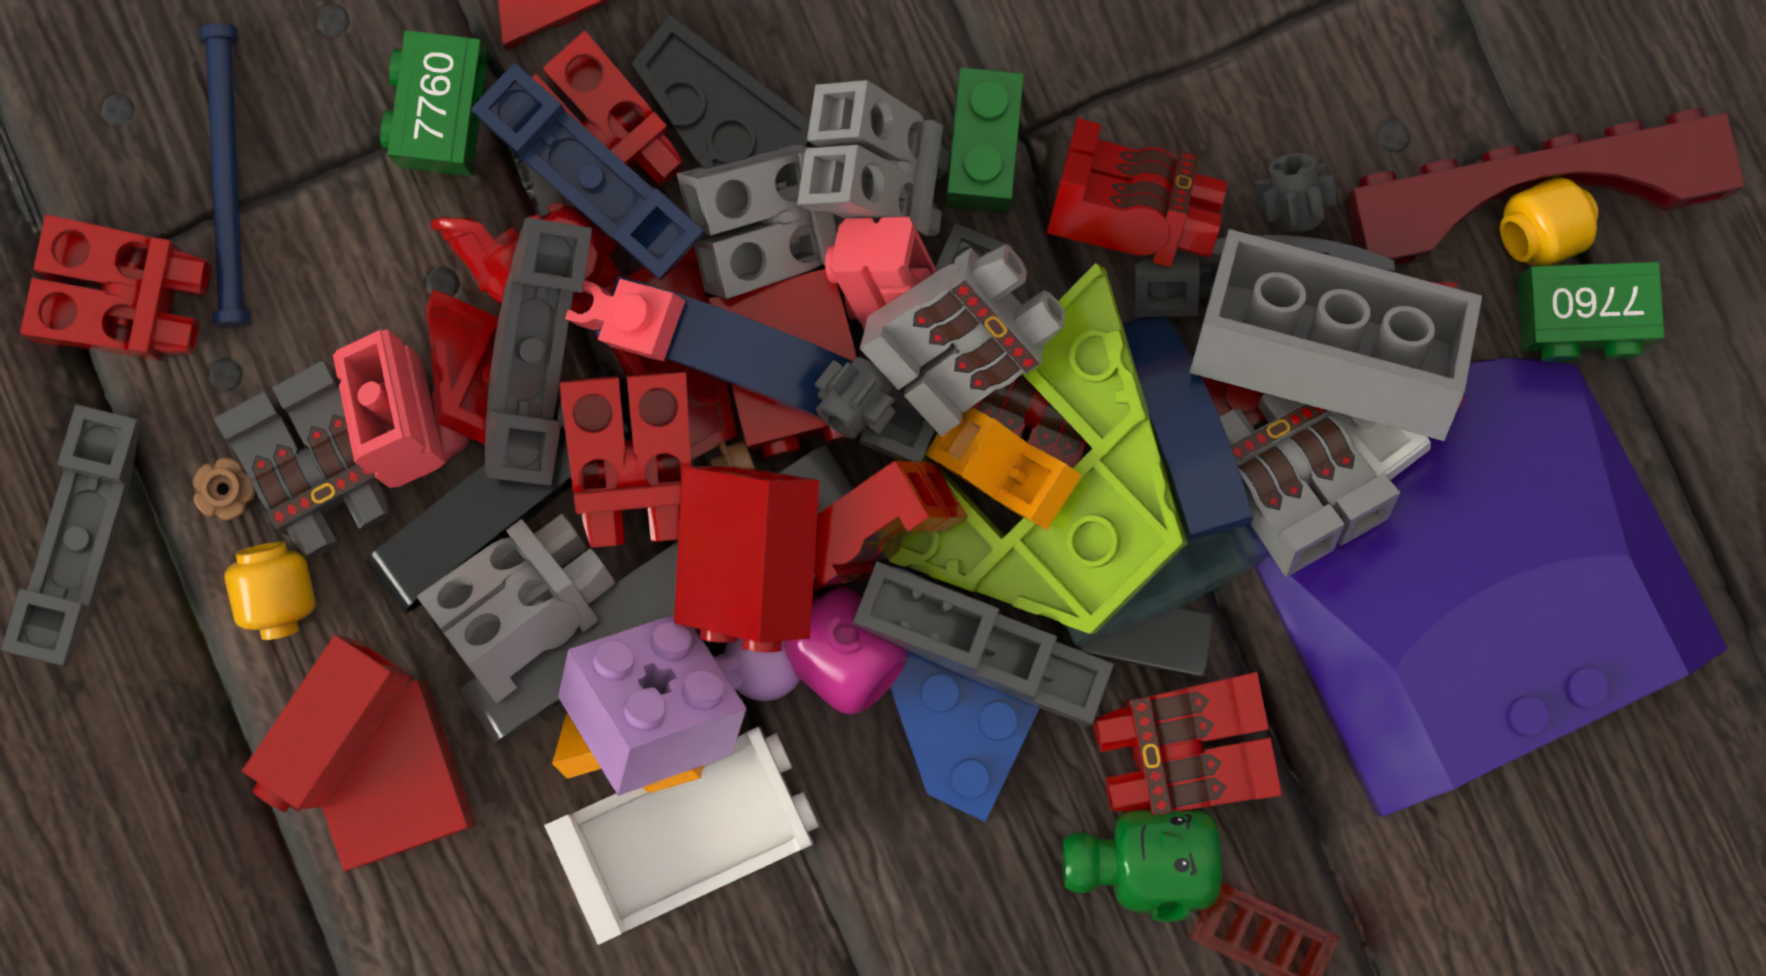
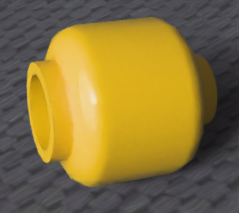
M1558 176L1539 182L1514 194L1506 203L1503 219L1500 223V234L1503 244L1513 258L1530 266H1556L1585 252L1595 241L1599 214L1596 201L1587 190L1564 177Z
M283 541L259 544L236 552L237 561L226 569L224 575L236 625L242 629L260 630L262 640L283 638L299 632L298 621L311 614L316 607L305 556L298 551L287 550L286 542Z

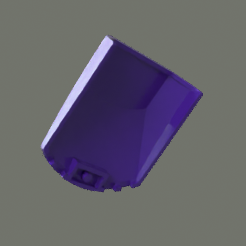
M1524 358L1471 361L1464 400L1460 408L1457 409L1445 441L1428 437L1431 442L1430 450L1391 479V482L1400 494L1389 519L1342 546L1337 542L1334 551L1288 577L1284 576L1251 524L1235 528L1377 816H1386L1466 784L1690 675L1728 649L1653 503L1578 366L1575 364Z

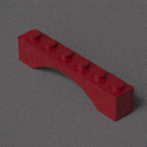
M1703 108L1690 109L1666 117V125L1643 129L1642 121H1631L1605 129V138L1582 142L1580 133H1573L1544 141L1542 143L1544 150L1520 154L1519 146H1508L1482 154V163L1459 167L1457 159L1451 158L1421 166L1419 168L1421 175L1397 180L1395 171H1385L1365 176L1358 180L1359 187L1354 188L1344 200L1353 246L1394 260L1395 266L1422 261L1437 246L1446 233L1468 214L1498 198L1520 192L1546 179L1558 176L1572 180L1580 186L1602 187L1637 197L1663 211L1726 199L1745 187L1728 114L1723 113L1705 117Z

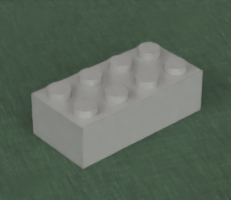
M1229 229L1213 282L1190 373L1445 441L1465 392L1482 295Z

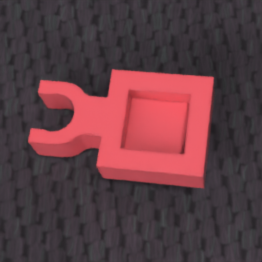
M619 279L613 296L609 291L597 284L584 280L582 291L593 296V305L588 312L583 314L568 310L565 319L587 329H601L598 340L610 347L664 362L685 300L674 293L624 279Z

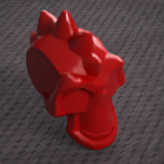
M552 203L547 206L549 213L542 218L538 214L529 216V218L592 228L584 276L585 281L606 288L615 283L617 276H622L612 257L618 245L575 207L562 203ZM439 217L431 220V230H439L442 239L448 243L454 253L467 265L477 282L480 292H487L496 301V305L501 308L520 232L517 233L514 227L493 239L484 226L472 218ZM583 291L582 293L573 292L571 311L578 314L588 312L590 309L585 300L590 295Z

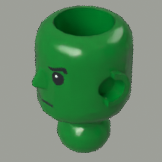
M1200 808L1184 811L1172 810L1171 813L1153 816L1150 809L1126 811L1115 821L1112 838L1097 839L1090 833L1083 831L1073 832L1063 838L1064 886L1071 892L1085 894L1093 891L1098 886L1114 885L1117 901L1123 908L1136 913H1151L1152 919L1160 922L1184 920L1190 916V912L1202 911L1211 907L1220 896L1222 853L1219 830L1215 819L1208 812Z

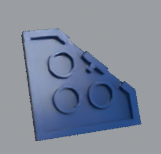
M897 565L894 566V568H896V569H898V570H901V571L906 572V573H908V574H911V575H914V576L919 577V578H921V579H924V578H922V577H920V576H917V575H915V574H913V573H911V572H909V571H907V570H905V569H903V568H901V567H899V566H897ZM909 651L907 663L890 689L926 793L986 822L1038 713L1039 707L965 677Z

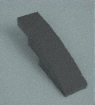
M876 561L852 624L925 659L1024 702L1089 727L1092 725L1114 666L1113 663L1056 642L1057 636L998 614L999 608Z

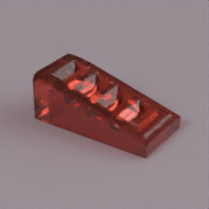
M1223 882L1221 883L1219 898L1211 907L1201 911L1189 937L1268 976H1323L1339 940L1338 936ZM1229 901H1232L1241 906L1226 939L1223 940L1214 936ZM1256 912L1264 916V919L1248 952L1240 948L1239 944L1253 913ZM1278 924H1281L1289 929L1274 963L1263 959ZM1305 935L1313 939V942L1297 975L1288 971L1302 937Z

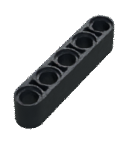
M608 369L598 374L594 378L612 377L616 375L611 369ZM619 380L624 439H632L627 389ZM562 403L555 407L554 419L561 421V428L551 486L488 478L485 476L484 463L383 543L365 561L366 566L404 614L422 605L417 598L418 594L490 544L509 537V534L506 532L508 528L521 519L524 523L528 522L572 487Z

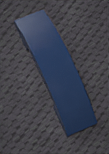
M515 62L471 108V111L538 175L660 281L705 234L702 228L657 188L654 190L566 112L557 99Z
M617 276L611 292L613 296L619 279H624L674 293L685 300L664 360L776 400L777 404L824 421L816 411L817 406L822 400L818 398L817 394L820 390L814 384L833 360L843 367L847 362L852 363L853 361L808 341L714 305L640 281ZM598 329L596 331L595 336L597 338L599 337L601 329Z
M1143 317L1122 323L1182 524L1189 540H1196L1252 523L1253 515L1227 435L1202 377L1190 373L1193 359L1181 337L1166 317Z

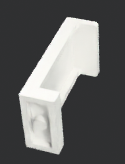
M758 726L738 736L733 754L705 764L700 779L648 793L643 787L620 796L615 793L577 812L567 814L544 825L598 945L814 844L809 832L818 828L819 824L805 793L801 792L792 796L782 773L792 769V765L777 733L765 737L761 727Z

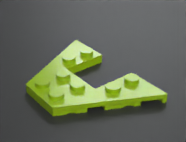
M1097 263L1058 301L1066 313L1064 328L1049 342L1044 344L1042 363L1027 374L1022 373L1092 447L1073 468L1082 477L1047 531L1023 518L1005 536L937 464L968 518L949 531L928 530L912 533L903 539L899 552L892 559H889V562L923 572L935 579L1012 604L1013 607L1036 615H1043L1089 634L1097 633L1188 543L1107 271L1102 265ZM926 455L922 460V462L936 463L930 458H928Z

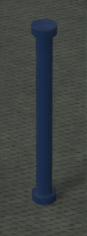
M222 23L206 24L199 27V41L206 44L218 310L212 312V326L219 328L246 327L251 325V311L244 310L232 44L238 41L237 27Z

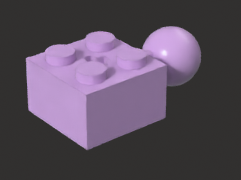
M674 615L568 649L558 698L615 792L620 796L732 755L746 711L745 705L735 690L753 700L771 701L787 695L800 681L795 675L787 657L785 641H783L782 651L754 652L742 649L743 639L739 638L737 642H727L724 654L713 657L700 639L695 628L675 624Z

